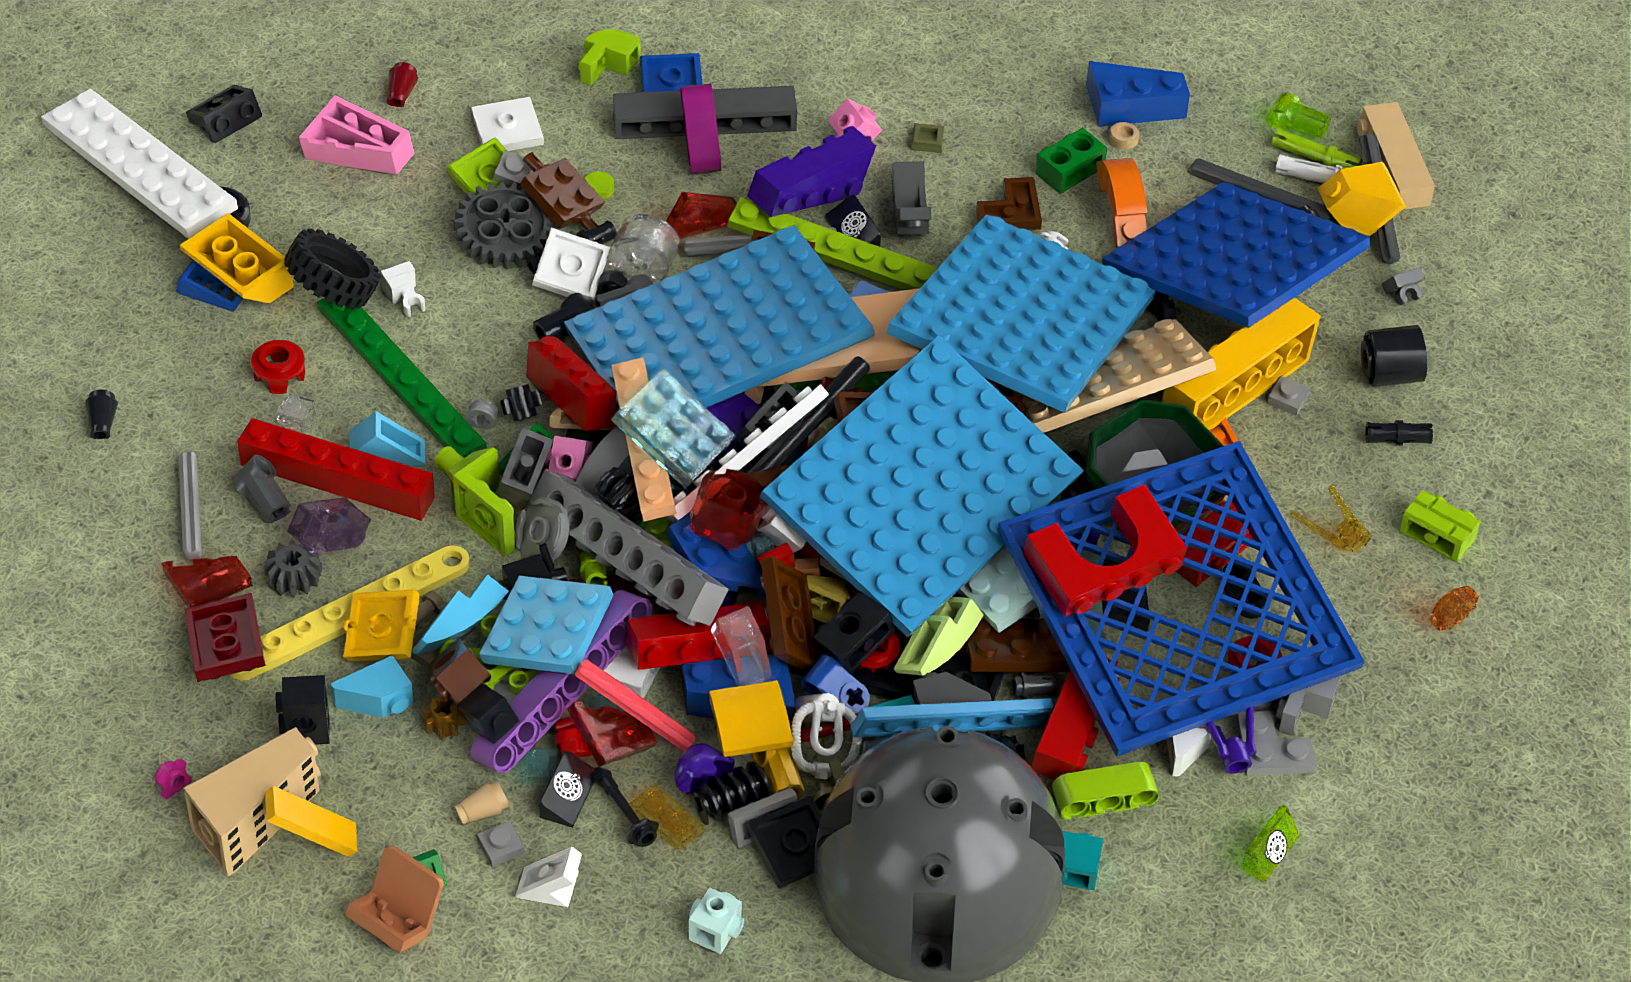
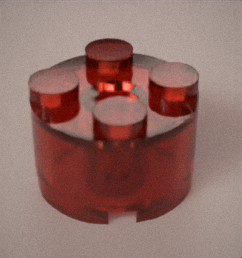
M726 469L725 474H715L716 470L711 471L701 481L691 510L692 523L690 527L697 535L722 544L726 549L737 550L741 547V544L749 542L757 531L766 506V502L759 497L761 485L756 479L741 471Z

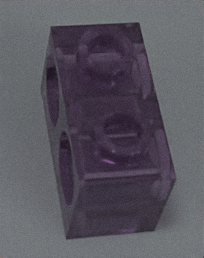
M346 497L304 502L298 504L287 532L312 554L358 547L364 541L371 519Z

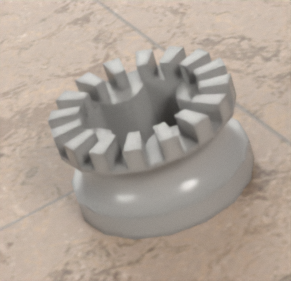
M478 398V401L474 399L466 415L467 422L472 427L492 428L498 414V408L495 407L496 404H491L490 400L486 402V399H483V401H481V398Z

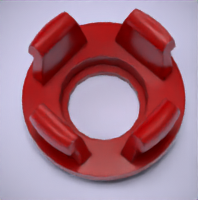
M287 340L268 341L260 345L252 354L251 366L254 372L255 381H261V379L267 381L270 393L272 394L287 393L288 380L296 376L298 381H304L305 356L302 349L293 342ZM268 355H270V357H271V359H272L273 362H283V363H280V364L270 363V362H268V361L266 360V357H267Z

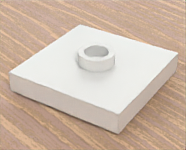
M530 97L471 107L472 118L481 145L494 137L508 151L544 145V137Z
M551 227L532 285L566 297L573 293H581L592 304L611 247Z

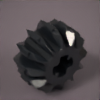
M613 467L608 472L606 471L595 485V494L599 499L632 522L639 519L642 514L635 480L624 470Z

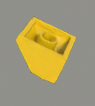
M1382 162L1340 169L1317 188L1327 210L1341 226L1354 229L1356 232L1369 237L1406 207L1386 165Z

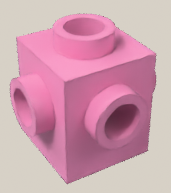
M848 98L828 119L831 126L837 132L836 138L844 135V129L852 125L872 142L882 131L875 121L877 118L876 114L870 108Z
M554 436L553 446L548 452L545 466L549 468V471L567 476L576 482L579 473L592 453L593 442Z

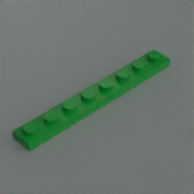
M325 298L317 301L319 311L443 447H453L463 458L472 452L487 449L483 438L362 307L356 308L354 306L353 309L347 308L346 305L340 307L336 305L335 301L329 303L325 301Z

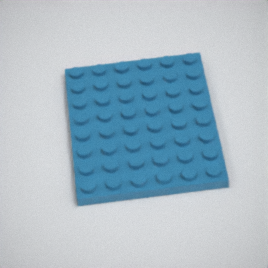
M986 214L889 322L886 334L920 349L925 348L939 335L983 377L1065 413L1153 300L1156 290L1151 289L1147 282L1142 279L1132 278L1119 272L1112 266H1105L1091 260L1085 254L1072 252L1063 248L1057 242L1047 241L1033 235L1027 229H1019L1006 223L999 217Z
M795 225L781 229L760 240L752 241L748 245L724 253L703 264L695 265L691 269L667 277L643 289H638L629 295L607 302L603 306L579 314L564 322L567 333L589 366L615 390L616 386L611 365L644 358L659 428L875 336L872 324ZM616 394V407L621 413L618 396Z
M938 335L762 490L759 497L859 592L861 591L890 612L893 624L909 637L1006 546L997 530L999 522L1049 506L1081 476L1084 470Z

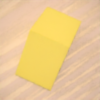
M807 575L813 618L823 623L829 622L840 611L841 606L847 600H850L846 585L841 578Z

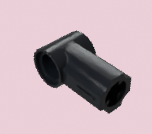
M573 293L562 302L559 309L534 321L533 329L539 340L546 336L556 337L561 340L569 335L566 331L565 321L595 308L581 293Z

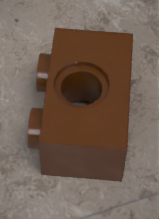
M460 638L455 640L428 665L433 673L429 678L435 688L446 699L453 696L458 703L490 676L483 663Z

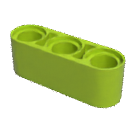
M1132 762L1067 773L1057 777L1052 783L1061 817L1067 820L1072 819L1071 816L1075 815L1081 818L1105 814V810L1117 812L1140 808L1139 805L1145 804L1147 807L1155 804L1159 799V792L1150 766L1145 762Z

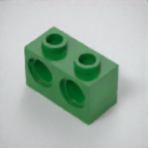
M1082 127L1074 133L1066 135L1062 140L1050 147H1045L1037 154L1036 175L1061 194L1097 173L1096 162L1106 160L1107 147Z

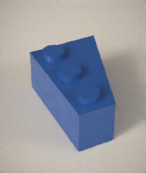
M1089 61L1086 87L1099 127L1111 126L1120 122L1132 124L1184 119L1187 117L1190 92L1183 73Z
M774 654L682 664V688L687 715L715 719L710 704L709 691L778 680L791 728L793 717L796 713V705L788 664L774 657Z

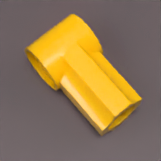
M792 747L752 753V760L764 768L773 794L791 787L797 793L798 798L802 796L805 790L793 760Z

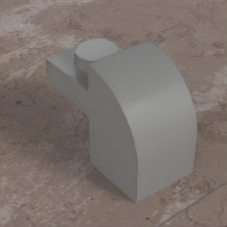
M1341 676L1276 699L1275 702L1280 703L1276 713V718L1281 719L1279 732L1292 736L1301 711L1328 719L1338 694Z

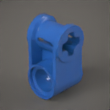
M825 654L819 657L801 681L802 687L810 695L833 694L837 697L839 703H844L845 707L851 709L855 714L860 712L862 707H867L870 702L868 689L849 674L838 661ZM848 694H850L853 697L850 702L852 704L851 706L847 703V701L849 700Z

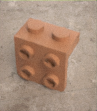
M391 845L383 851L372 891L349 903L345 916L356 922L362 929L369 931L385 942L390 948L402 953L428 936L444 881L429 868L396 846Z

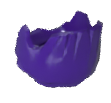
M699 743L691 745L678 760L674 773L676 786L683 793L686 792V794L694 796L693 789L696 781L703 780L707 784L709 776L720 778V774L725 770L732 773L735 760L731 757H724L721 751L708 744Z

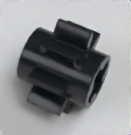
M529 384L505 390L507 399L500 401L504 415L512 414L514 422L537 416L535 407L543 405L539 390L531 392Z

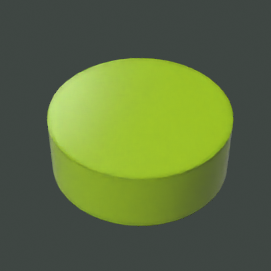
M596 171L589 173L584 178L603 200L609 198L614 193V179L610 174Z

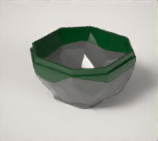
M1140 400L1089 434L1085 476L1093 490L1223 447L1224 445L1186 406ZM1210 489L1206 501L1219 505L1226 495ZM1204 491L1194 494L1193 496L1202 499ZM1181 499L1176 511L1195 517L1198 506ZM1174 502L1162 506L1172 509ZM1203 508L1199 520L1210 513L1211 510ZM1173 518L1171 523L1177 533L1186 532L1191 527V524Z

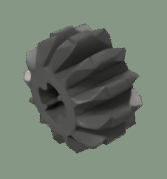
M291 540L287 546L278 543L277 551H268L267 560L264 565V574L267 576V583L270 585V589L277 588L280 596L288 590L293 597H295L297 590H301L308 595L310 586H318L319 577L322 573V563L320 562L319 554L316 548L309 549L306 541L296 545Z

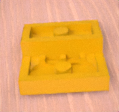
M778 680L709 691L710 704L717 724V736L724 757L793 746L790 723Z

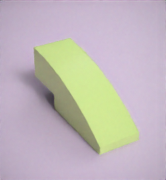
M951 597L936 611L935 615L927 619L912 634L894 667L896 673L924 676L948 661L965 644L984 616L972 598Z

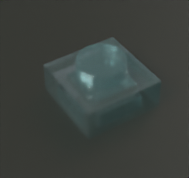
M531 748L521 759L520 783L548 784L557 767V749Z

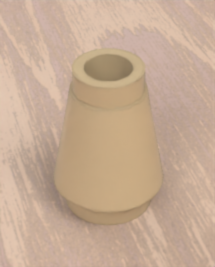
M498 781L489 784V782L485 783L454 806L463 825L503 814L502 810L510 807Z

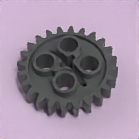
M503 181L500 182L499 188H495L491 182L488 183L487 190L477 186L476 195L467 192L466 201L460 200L459 209L455 210L454 231H456V241H462L461 249H470V258L480 255L481 264L492 260L493 268H496L499 262H503L506 269H509L510 262H515L521 268L522 260L525 259L527 261V258L543 252L551 227L555 228V223L524 189L521 191L517 190L516 182H513L510 188H506Z

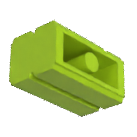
M1422 490L1414 502L1405 510L1399 531L1458 562L1477 538L1481 521L1475 518L1471 512L1460 510L1450 505L1443 497L1435 494L1432 495Z

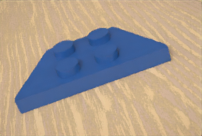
M716 497L709 498L669 526L666 537L674 550L731 591L737 592L739 586L757 589V596L766 597L760 580L762 570Z

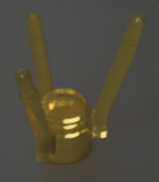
M1329 486L1328 490L1347 517L1337 528L1338 537L1295 511L1290 512L1293 518L1334 543L1340 551L1347 547L1351 552H1355L1366 546L1372 537V534L1354 516L1334 486Z

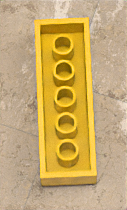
M1294 297L1251 327H1244L1239 331L1235 330L1228 339L1219 345H1213L1208 350V353L1214 359L1216 370L1164 389L1162 402L1186 406L1209 431L1221 423V420L1229 418L1276 385L1281 376L1286 378L1309 360L1321 315Z

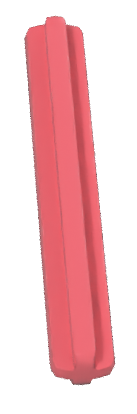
M585 659L577 667L575 672L577 678L676 747L686 751L687 748L693 745L696 739L694 733L591 661Z

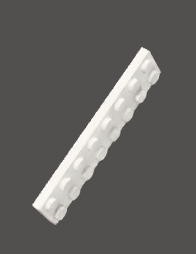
M92 89L79 94L41 116L43 125L186 238L194 236L225 214H231L238 209L237 200Z

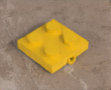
M414 589L353 593L350 616L343 624L344 631L347 633L343 657L349 662L383 660L392 655L395 659H411L420 594Z

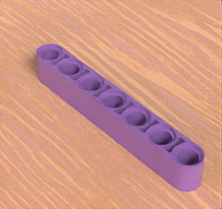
M618 590L613 593L614 596L583 660L587 659L602 670H605L627 646L628 619L652 616L653 606L649 599L624 590ZM540 670L509 703L520 721L495 744L479 735L471 748L473 760L497 772L505 773L510 771L589 685L574 674Z

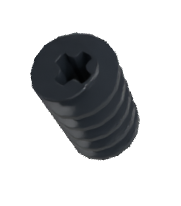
M754 761L748 762L745 769L742 766L735 767L733 773L725 770L720 774V778L709 776L707 784L703 780H698L694 783L693 789L695 806L698 815L705 825L709 824L708 814L710 813L713 814L717 821L722 820L721 809L723 808L729 813L735 810L734 804H738L742 808L748 805V799H751L754 803L760 800V795L762 794L765 798L773 795L767 776Z

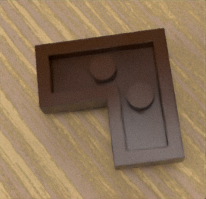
M1034 177L1004 178L1003 191L1005 200L977 201L978 223L987 214L999 217L1006 223L1019 229H1041L1042 218Z

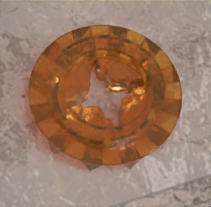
M1463 586L1449 591L1436 603L1431 614V623L1439 631L1446 628L1451 630L1456 624L1461 625V622L1469 617L1470 612L1476 609L1479 596L1471 586Z

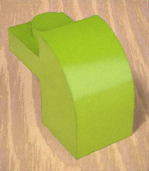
M616 29L600 30L586 37L584 40L585 53L581 56L578 64L581 82L592 86L605 68L627 76L640 60L641 37Z

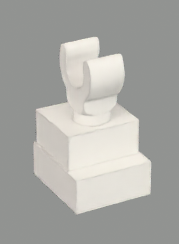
M410 261L381 271L382 290L393 305L403 301V311L407 317L411 316L410 306L412 305L419 306L422 312L425 311L424 297L414 291L416 286L415 269Z

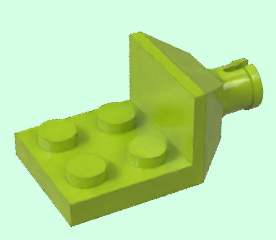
M451 446L441 449L434 459V467L442 471L449 478V491L456 517L504 557L515 551L514 510L506 499L499 498L495 494L499 485L498 450L490 447L472 452L463 458Z

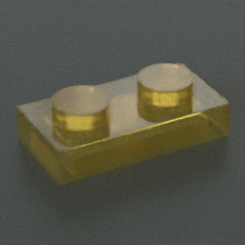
M656 783L630 802L631 808L641 820L647 818L659 823L656 833L678 852L704 832V824Z

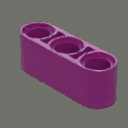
M710 83L680 87L688 160L689 166H691L690 173L721 171V155L712 85Z

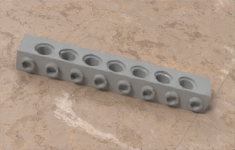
M546 469L544 470L529 502L541 497L560 502L566 509L569 518L568 538H575L577 540L575 544L577 547L589 553L595 552L597 554L595 559L608 567L613 568L614 566L617 568L615 571L616 575L630 582H637L635 586L637 590L649 596L655 595L657 597L655 602L668 610H676L678 612L676 617L679 620L695 626L696 622L709 626L712 624L729 590L726 586L569 477Z

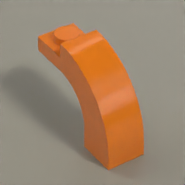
M1132 158L1100 160L1096 162L1099 191L1107 193L1111 206L1116 248L1121 247L1147 230L1145 219L1147 204L1139 169Z

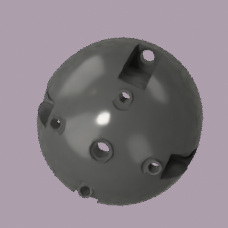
M944 726L938 731H929V727H923L893 735L875 744L846 769L836 782L824 805L815 844V878L821 907L832 929L844 945L864 962L889 975L912 982H973L995 975L1020 960L1037 944L1051 924L1061 898L1065 869V848L1062 824L1054 801L1043 781L1025 760L1003 743L987 735L969 730L968 734L958 733L956 729L950 726ZM943 796L947 797L950 801L941 804L934 801V799ZM927 959H935L940 964L936 967H928L923 962Z

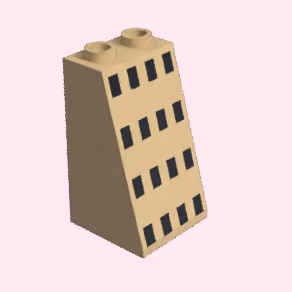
M296 727L184 787L190 827L227 876L240 868L281 828L266 820L265 791L275 786L307 801H310L320 791L318 777L321 776L315 759L318 755L317 748L311 738H304Z

